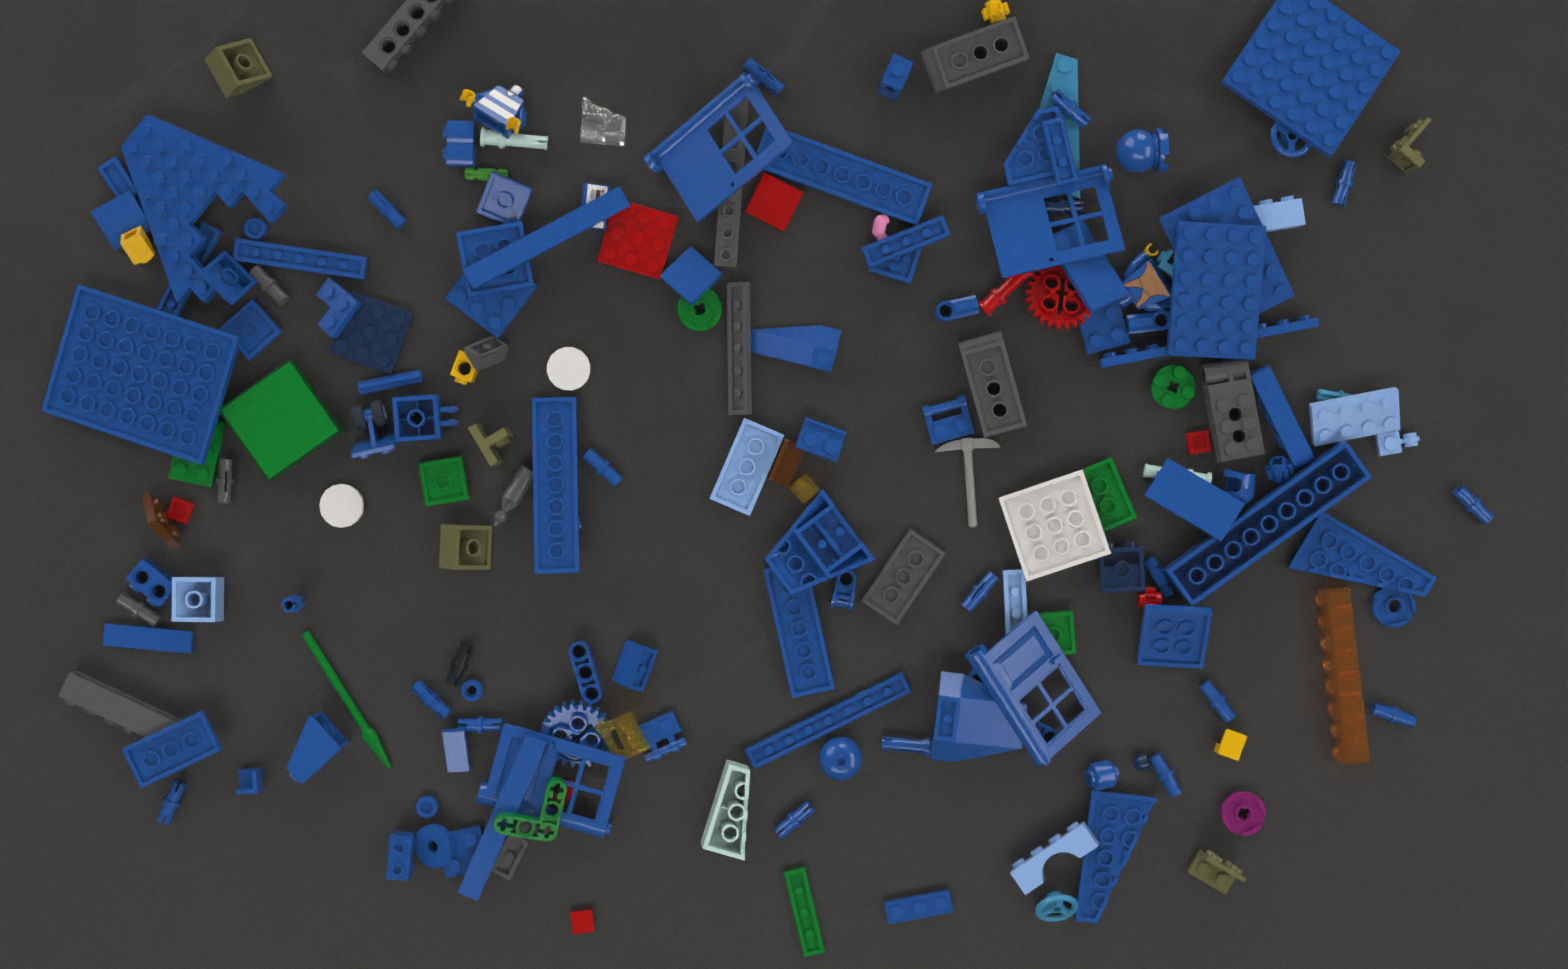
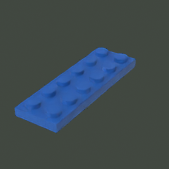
M771 568L763 569L792 698L835 689L813 588L809 587L791 595Z

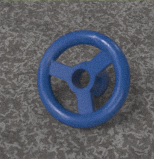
M1275 121L1270 131V139L1278 153L1285 157L1295 158L1304 155L1311 148L1308 143H1305L1301 149L1295 151V144L1299 137ZM1277 131L1281 133L1279 136V142L1277 139ZM1288 134L1292 135L1293 140L1289 139Z

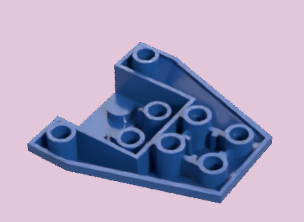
M941 671L931 759L956 762L1022 749L1021 740L984 683L965 674ZM1021 702L1024 709L1027 710V704Z

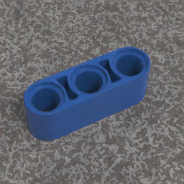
M578 640L570 646L569 656L583 700L594 704L602 697L603 688L589 644L586 641ZM576 645L584 647V656L579 657L574 653ZM581 667H589L592 671L591 676L583 677L580 673ZM590 687L596 688L598 697L590 698L587 695V689Z

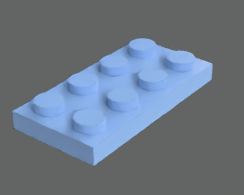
M1396 387L1309 403L1311 440L1314 446L1400 430L1399 390Z
M744 418L709 499L750 516L784 435Z

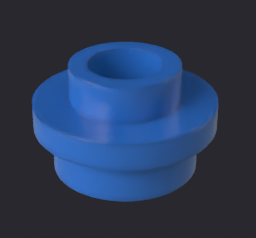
M475 679L467 680L461 687V694L467 701H476L483 694V686ZM470 686H474L476 688L475 694H471L469 692Z

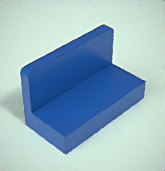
M627 639L612 680L626 688L643 692L658 650Z

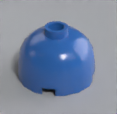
M842 736L835 737L822 745L819 752V764L827 777L833 780L844 781L858 773L862 765V754L854 740Z

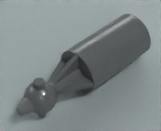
M524 465L520 466L503 493L501 510L496 511L494 514V526H498L507 520V512L521 504L533 484V471Z

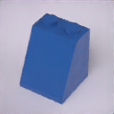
M321 710L307 719L287 766V769L290 771L289 776L297 783L303 784L311 779L350 743Z

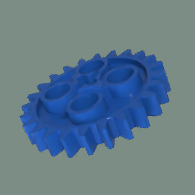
M572 700L570 706L564 701L562 709L556 705L554 712H548V718L544 719V726L541 729V732L604 751L610 750V743H612L613 736H611L613 728L609 727L611 721L604 720L606 713L599 714V706L594 710L591 709V702L584 706L583 700L580 701L579 705H576L575 701ZM580 718L583 722H577L574 719ZM557 730H564L566 733L561 734ZM593 734L597 738L592 739L588 735ZM558 752L556 761L562 759V766L570 762V766L573 768L575 763H578L580 767L582 759ZM586 760V764L591 767L592 761Z

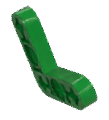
M553 777L548 780L539 817L500 812L493 819L495 831L502 835L533 840H553L558 832L567 792L565 781L559 777ZM556 783H558L560 785V788H562V790H557V799L553 798L554 793L553 789L551 788L555 787ZM549 804L558 806L555 814H548L545 811ZM506 819L507 823L514 824L513 820H516L515 830H512V825L505 824L504 828H501L498 822ZM524 821L532 825L531 829L527 832L519 829V825ZM535 823H538L539 828L537 829V834L534 833ZM546 826H550L552 831L545 835L544 831L540 829H546Z

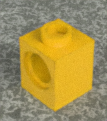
M142 226L121 234L120 244L134 265L147 263L153 258L155 247Z
M459 350L450 375L455 377V382L467 386L468 382L474 383L478 371L473 368L465 352ZM464 363H469L471 366V371L467 375H463L460 370Z

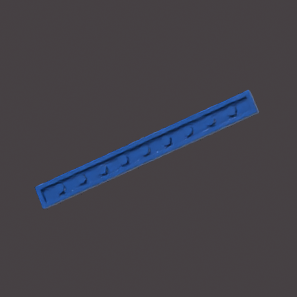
M1310 315L1297 317V322L1289 323V319L1275 321L1276 326L1268 327L1267 323L1258 324L1257 338L1319 327L1318 318L1311 319ZM1159 344L1148 345L1145 351L1138 352V348L1124 350V355L1119 356L1116 355V352L1103 354V359L1098 360L1099 368L1168 356L1166 355L1167 346L1160 348Z

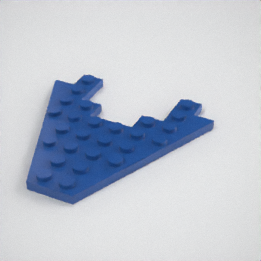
M146 114L123 143L121 149L175 300L183 302L190 292L193 291L203 303H209L217 291L199 275L204 267L194 255L207 239L195 227L194 223L217 195L228 207L234 208L244 194L270 223H275L288 208L275 192V189L287 175L162 119Z

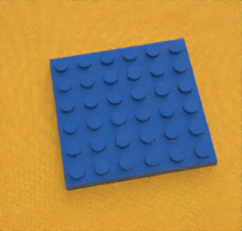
M1276 0L1221 81V84L1330 158L1401 51L1328 0Z

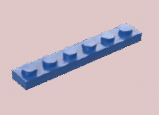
M235 238L233 259L239 262L365 280L368 263L367 257Z

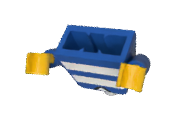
M513 85L509 91L501 86H496L492 90L481 93H474L468 89L463 90L459 100L466 101V106L468 107L473 105V119L501 134L503 137L509 139L513 131L515 134H518L519 130L526 126V111L524 109V101L521 99L524 91L519 86Z

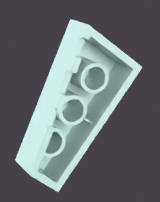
M726 760L700 842L703 849L744 861L750 769L748 765Z

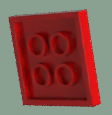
M629 202V208L609 218L597 262L661 280L660 275L664 271L679 216Z

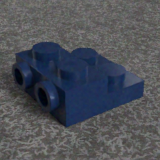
M1125 542L1124 547H1115V543H1108L1111 554L1097 558L1100 593L1145 591L1143 546H1137V542Z

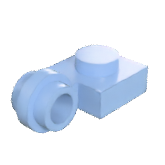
M1399 431L1376 434L1375 441L1378 456L1401 453L1402 443H1404L1405 447L1417 446L1420 438L1416 432L1403 434V439H1400Z

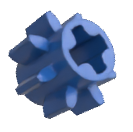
M1283 456L1271 458L1269 465L1264 466L1269 481L1273 480L1275 483L1286 482L1289 479V474L1294 473L1290 459H1285Z

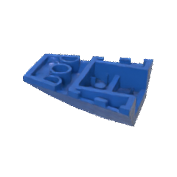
M823 489L765 558V561L791 595L876 560L836 509V506Z

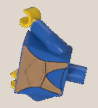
M1151 243L1145 247L1143 252L1130 261L1124 273L1125 281L1123 284L1129 294L1118 300L1123 308L1134 302L1137 309L1143 308L1146 311L1157 312L1170 308L1171 287L1153 260L1159 251L1157 250L1152 254L1148 250L1153 245Z

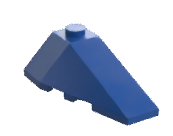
M822 325L751 329V352L831 373L841 330Z

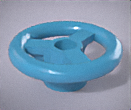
M1053 891L1048 893L1045 899L1037 904L1035 914L1039 919L1046 922L1062 921L1075 914L1078 909V901L1070 895ZM1064 901L1072 904L1070 909L1064 906ZM1051 913H1061L1058 915H1048Z

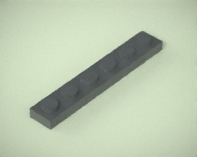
M750 282L727 283L728 415H751Z

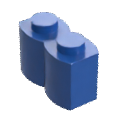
M447 120V126L443 127V138L447 140V146L443 148L442 153L443 161H446V165L449 167L475 168L476 123L474 121Z

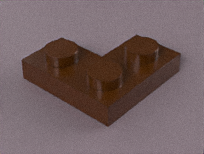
M150 491L142 495L148 524L172 550L179 547L178 536H180V532L174 524L170 525L168 523L167 517L163 513L165 506L159 497L155 498Z

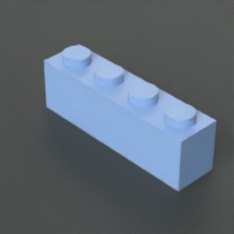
M1294 196L1282 197L1281 202L1274 203L1272 199L1259 201V205L1254 206L1262 225L1267 226L1266 232L1296 228L1306 224L1302 198L1295 199Z

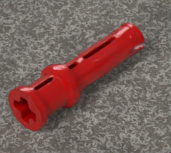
M1033 272L1011 276L998 288H992L990 290L991 293L982 302L978 301L979 308L988 317H991L992 312L1000 304L1004 305L1007 300L1006 297Z

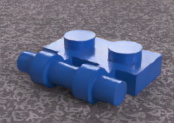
M673 710L632 728L640 748L650 746L651 752L644 754L647 763L653 760L658 761L662 759V756L671 752L676 753L680 751V748L688 745L685 737L676 740L674 734L682 730ZM668 738L669 744L658 748L656 742Z

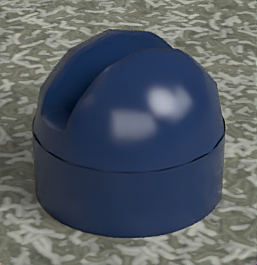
M1145 752L1135 756L1133 760L1135 769L1139 771L1151 769Z

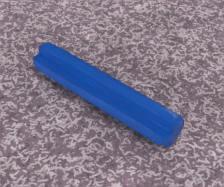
M415 370L358 382V391L363 395L423 382V375L421 370Z

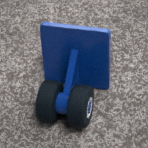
M381 399L372 401L370 409H365L362 404L353 405L351 407V414L356 430L363 431L369 427L370 438L356 441L350 453L351 457L365 459L373 453L387 454L392 452L397 444L395 442V433L379 436L376 426L380 427L388 424L387 412Z

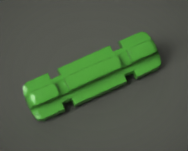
M466 167L465 178L467 180H475L477 178V180L488 181L492 171L508 177V171L506 169H475L474 167Z

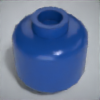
M1109 760L1091 763L1087 770H1085L1087 785L1096 791L1114 787L1117 783V778H1119L1117 766L1113 765Z

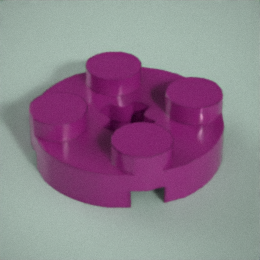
M1236 791L1227 796L1220 805V815L1223 824L1235 834L1248 836L1256 833L1263 825L1264 816L1266 817V809L1263 802L1249 791ZM1240 808L1248 809L1249 811L1246 813L1247 817L1245 819L1241 816L1238 817Z

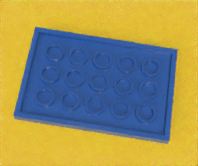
M1240 177L1158 218L1173 250H1175L1177 221L1263 226ZM1267 234L1259 314L1295 296Z
M1177 221L1166 355L1255 360L1267 226Z

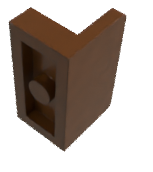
M785 439L769 480L789 488L804 451L794 448L796 443Z

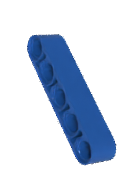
M1266 364L1250 372L1254 395L1285 458L1290 459L1293 470L1314 461V455L1271 368Z

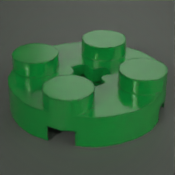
M710 289L692 306L682 297L678 302L679 317L682 323L691 330L707 331L714 327L721 317V302ZM701 303L704 304L706 312L696 315L694 306H699Z
M1175 365L1165 366L1155 373L1150 384V393L1154 401L1160 406L1168 409H1178L1187 405L1194 397L1195 381L1191 373L1184 367ZM1170 381L1178 384L1176 393L1167 390V387L1170 386Z

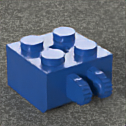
M441 395L392 398L395 442L444 439L443 426L459 425V421L456 419L442 421V413H455L458 411V407H441ZM417 413L423 417L420 424L414 421V416H417Z

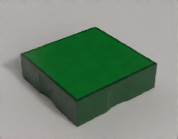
M289 359L221 407L220 411L222 417L268 482H276L299 466L309 455L323 449L346 433V430L330 407L319 397L313 383L302 367L294 359Z

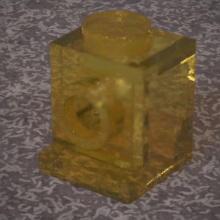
M806 473L789 487L803 504L820 490Z

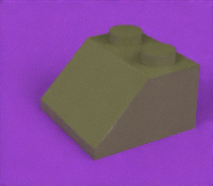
M252 38L217 46L205 58V62L226 98L243 94L272 77Z
M441 524L439 568L491 570L492 526Z

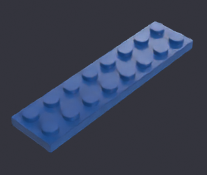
M767 127L758 147L757 155L775 142ZM789 131L787 133L794 144L763 169L764 171L886 214L914 226L919 223L933 185Z
M532 398L534 574L580 573L577 398Z

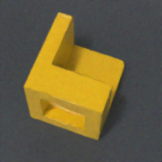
M1226 729L1221 743H1216L1213 751L1238 761L1247 736Z

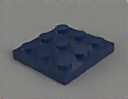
M351 290L350 294L361 303V306L338 338L333 339L329 353L393 375L415 313Z

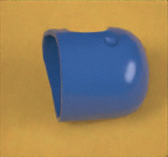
M1224 469L1223 476L1227 478V484L1223 491L1245 504L1249 503L1254 497L1256 474Z

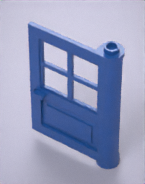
M743 72L740 74L738 79L654 150L644 156L645 162L655 173H659L664 169L698 223L794 144L758 89V81L751 73L746 74ZM748 98L760 117L741 131L730 112ZM726 116L738 135L720 149L708 130ZM761 122H764L774 137L775 142L757 155L745 136ZM742 140L753 160L735 173L723 154Z
M1103 164L1078 170L1079 182L1057 188L1054 176L975 193L979 214H986L1001 277L1007 278L1125 251L1109 190L1110 181L1113 180L1111 168H1107ZM1094 187L1101 211L1078 216L1071 192ZM1067 194L1073 217L1050 222L1044 198ZM1102 216L1108 240L1085 245L1079 221ZM1074 223L1080 247L1057 252L1051 227Z
M1033 611L989 650L986 649L984 644L972 648L965 655L1037 766L1048 765L1057 752L1101 714L1100 709L1037 611ZM1057 668L1069 687L1052 701L1040 682ZM1037 687L1048 706L1031 720L1020 700ZM1072 691L1083 711L1067 724L1056 708V705ZM1052 710L1063 729L1046 743L1035 724Z
M504 723L488 783L482 781L476 803L495 808L527 733L548 743L516 814L539 817L546 784L549 779L553 778L552 774L558 752L581 758L582 760L576 782L564 780L566 786L574 789L567 812L562 811L559 826L604 838L605 834L609 835L613 823L609 822L610 813L626 757ZM586 760L609 766L603 791L580 784ZM578 789L601 795L595 820L572 813ZM548 806L545 809L548 814H555L558 810Z

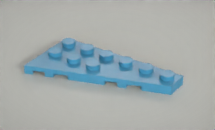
M1058 53L1055 54L1038 110L1056 106L1049 98L1057 89L1071 101L1078 103L1077 59ZM1059 108L1060 115L1064 118L1076 171L1080 170L1079 125L1069 116L1065 117L1062 114L1063 111ZM1080 191L1071 192L1073 198L1080 199Z

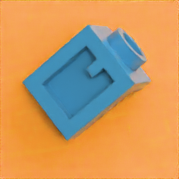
M1169 249L1166 252L1162 251L1155 262L1158 263L1157 267L1161 273L1172 280L1174 262L1169 264L1167 261L1174 251Z

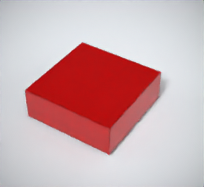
M1208 430L1185 433L1188 455L1212 451Z
M173 496L166 517L188 524L195 503Z
M593 909L570 912L573 934L595 932Z

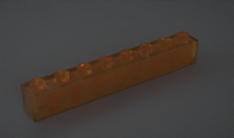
M1339 586L1318 589L1316 604L1318 608L1320 607L1321 616L1318 617L1320 629H1323L1324 638H1321V647L1326 655L1323 666L1325 673H1328L1329 681L1326 682V690L1331 698L1328 709L1330 716H1333L1334 725H1331V734L1336 741V747L1333 749L1334 757L1342 765L1370 762L1350 587Z

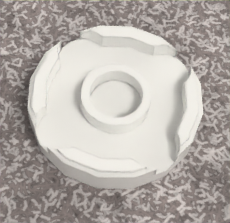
M563 347L556 350L550 356L547 363V374L550 381L556 387L562 390L573 391L581 388L589 379L591 365L588 357L581 350L574 347Z
M333 485L325 490L320 499V512L324 520L332 526L340 528L352 526L363 515V496L351 485Z

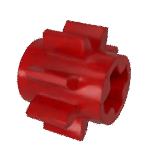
M1145 587V591L1137 593V607L1143 608L1144 611L1145 604L1161 605V592H1156L1154 587Z

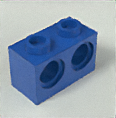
M142 558L126 577V580L130 582L129 586L134 591L142 592L147 596V602L154 607L166 606L172 599V576L150 558ZM143 571H145L148 574V580L146 583H144L140 578V575ZM159 585L165 588V595L163 597L157 593Z
M394 831L390 835L386 879L409 881L413 876L416 832Z

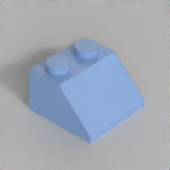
M172 577L171 622L224 621V577Z

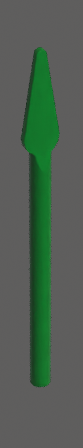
M309 630L304 632L301 636L359 726L364 741L388 769L391 768V764L376 732L368 726Z

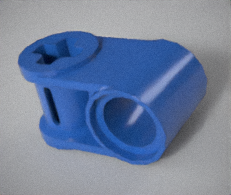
M853 570L847 571L852 575V581L848 584L840 581L842 574L836 576L830 608L837 606L848 608V611H852L856 585V575Z

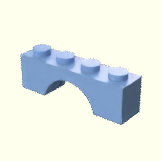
M1077 821L1066 828L1068 832L1062 836L1058 833L1048 840L1049 845L1044 848L1041 845L1030 852L1031 857L1026 860L1021 858L1012 864L1014 868L1010 874L1025 895L1044 883V864L1052 855L1067 852L1081 858L1098 847L1099 842L1084 821L1080 824Z

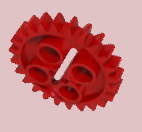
M1061 266L1046 268L1045 271L1038 270V276L1032 274L1031 280L1033 282L1028 281L1027 287L1029 289L1025 291V295L1028 296L1025 304H1030L1028 312H1035L1033 320L1040 318V326L1046 322L1048 323V330L1054 325L1056 332L1059 331L1060 326H1063L1065 332H1067L1069 325L1075 330L1077 322L1083 325L1085 322L1084 317L1090 318L1091 314L1076 290L1073 291L1068 288L1067 285L1072 283ZM1063 278V279H1064V288H1063V295H1062L1063 301H1062V305H1061V314H1058V313H1057L1058 304H1059V295H1058V294H1059V291H1060V284H1061L1060 279ZM1053 282L1056 287L1049 288L1045 283ZM1050 302L1054 305V308L1047 309L1043 304ZM1073 305L1076 310L1068 311L1065 306Z

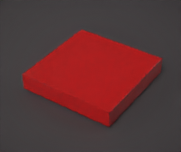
M764 172L745 213L784 232L804 192Z

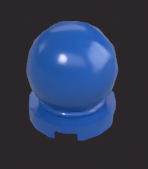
M1156 128L1153 135L1147 130L1135 129L1124 134L1116 144L1115 153L1119 165L1126 171L1137 174L1146 172L1151 167H1154L1156 173L1166 172L1168 163H1164L1165 154H1169L1168 133H1165L1166 128Z

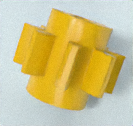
M1001 0L987 1L985 3L986 8L981 11L984 21L989 20L990 25L1005 20V15H1009L1010 12L1007 2L1002 3Z

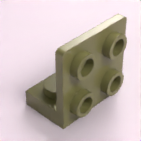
M1429 117L1424 120L1418 119L1415 123H1411L1403 132L1406 135L1400 140H1396L1389 148L1391 153L1387 158L1405 174L1420 168L1425 162L1421 152L1409 146L1431 122L1432 119Z
M1199 849L1187 869L1189 874L1225 895L1236 878L1242 882L1246 881V878L1242 875L1243 870L1228 860L1223 863L1224 859L1209 849L1206 852Z

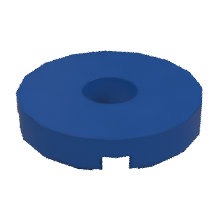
M1380 587L1373 594L1371 600V612L1374 618L1380 624L1390 628L1406 625L1416 611V601L1413 594ZM1391 600H1396L1399 604L1395 612H1391L1388 608Z
M430 824L424 826L415 837L417 856L427 867L434 869L448 864L454 855V841H451L449 837L451 834L442 825ZM433 841L437 844V851L433 848Z

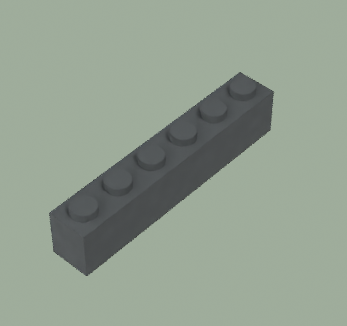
M77 670L69 672L58 697L64 699L63 702L73 707H76V705L82 707L85 713L92 716L99 715L104 718V722L110 725L118 724L124 727L123 730L133 735L137 733L144 736V738L182 720Z

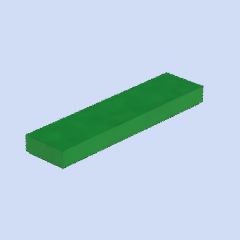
M805 866L784 871V876L803 956L809 957L825 953Z

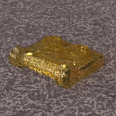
M632 711L612 720L599 722L595 727L598 734L602 735L611 753L625 756L628 759L650 749ZM616 730L625 749H618L610 731Z

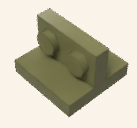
M475 423L468 427L489 465L496 467L503 463L496 448H502L511 442L509 438L513 437L510 429L502 428L488 436L482 424Z

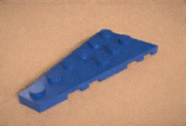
M1325 512L1316 517L1287 568L1423 597L1427 596L1437 577Z

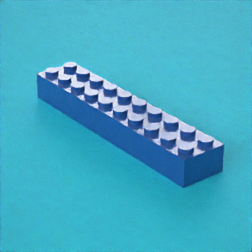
M1347 441L1338 442L1314 461L1289 477L1286 482L1281 483L1239 513L1222 542L1209 535L1164 567L1162 571L1185 603L1193 607L1371 479L1372 476Z

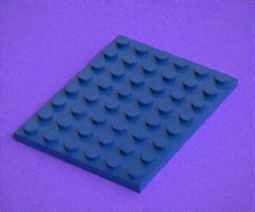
M78 284L41 411L200 465H205L242 337Z

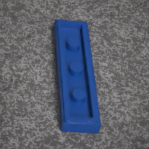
M941 215L861 247V250L870 269L950 237L951 233L944 216Z
M111 623L104 625L103 646L193 653L194 631Z

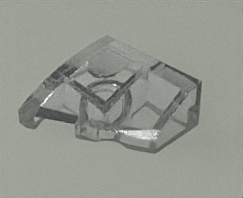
M583 97L580 142L624 146L626 118L610 112L604 106L600 108L590 103L589 98Z

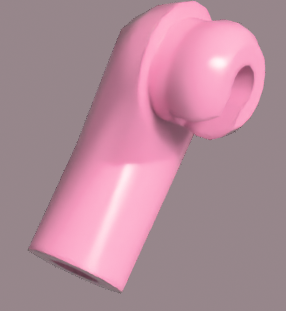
M886 214L878 215L874 219L872 234L877 241L888 237L885 230L890 220Z

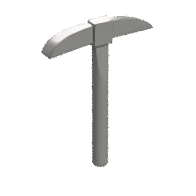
M961 438V440L948 442L935 451L943 452L962 449L964 455L968 525L971 528L977 527L972 451L979 448H1001L996 441L991 439Z

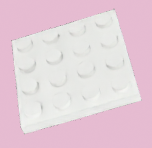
M1083 470L999 497L1026 581L1111 554Z

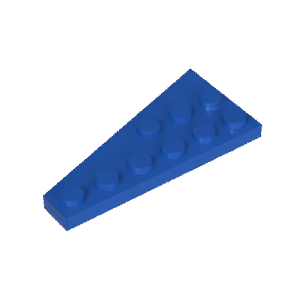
M1091 789L1086 825L1099 842V845L1082 857L1077 893L1078 909L1075 912V921L1098 923L1113 887L1116 886L1118 877L1134 849L1144 823L1146 824L1149 818L1148 815L1158 799L1157 797Z

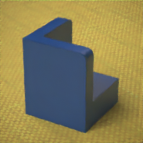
M263 768L238 770L240 788L236 790V795L256 794L264 790Z

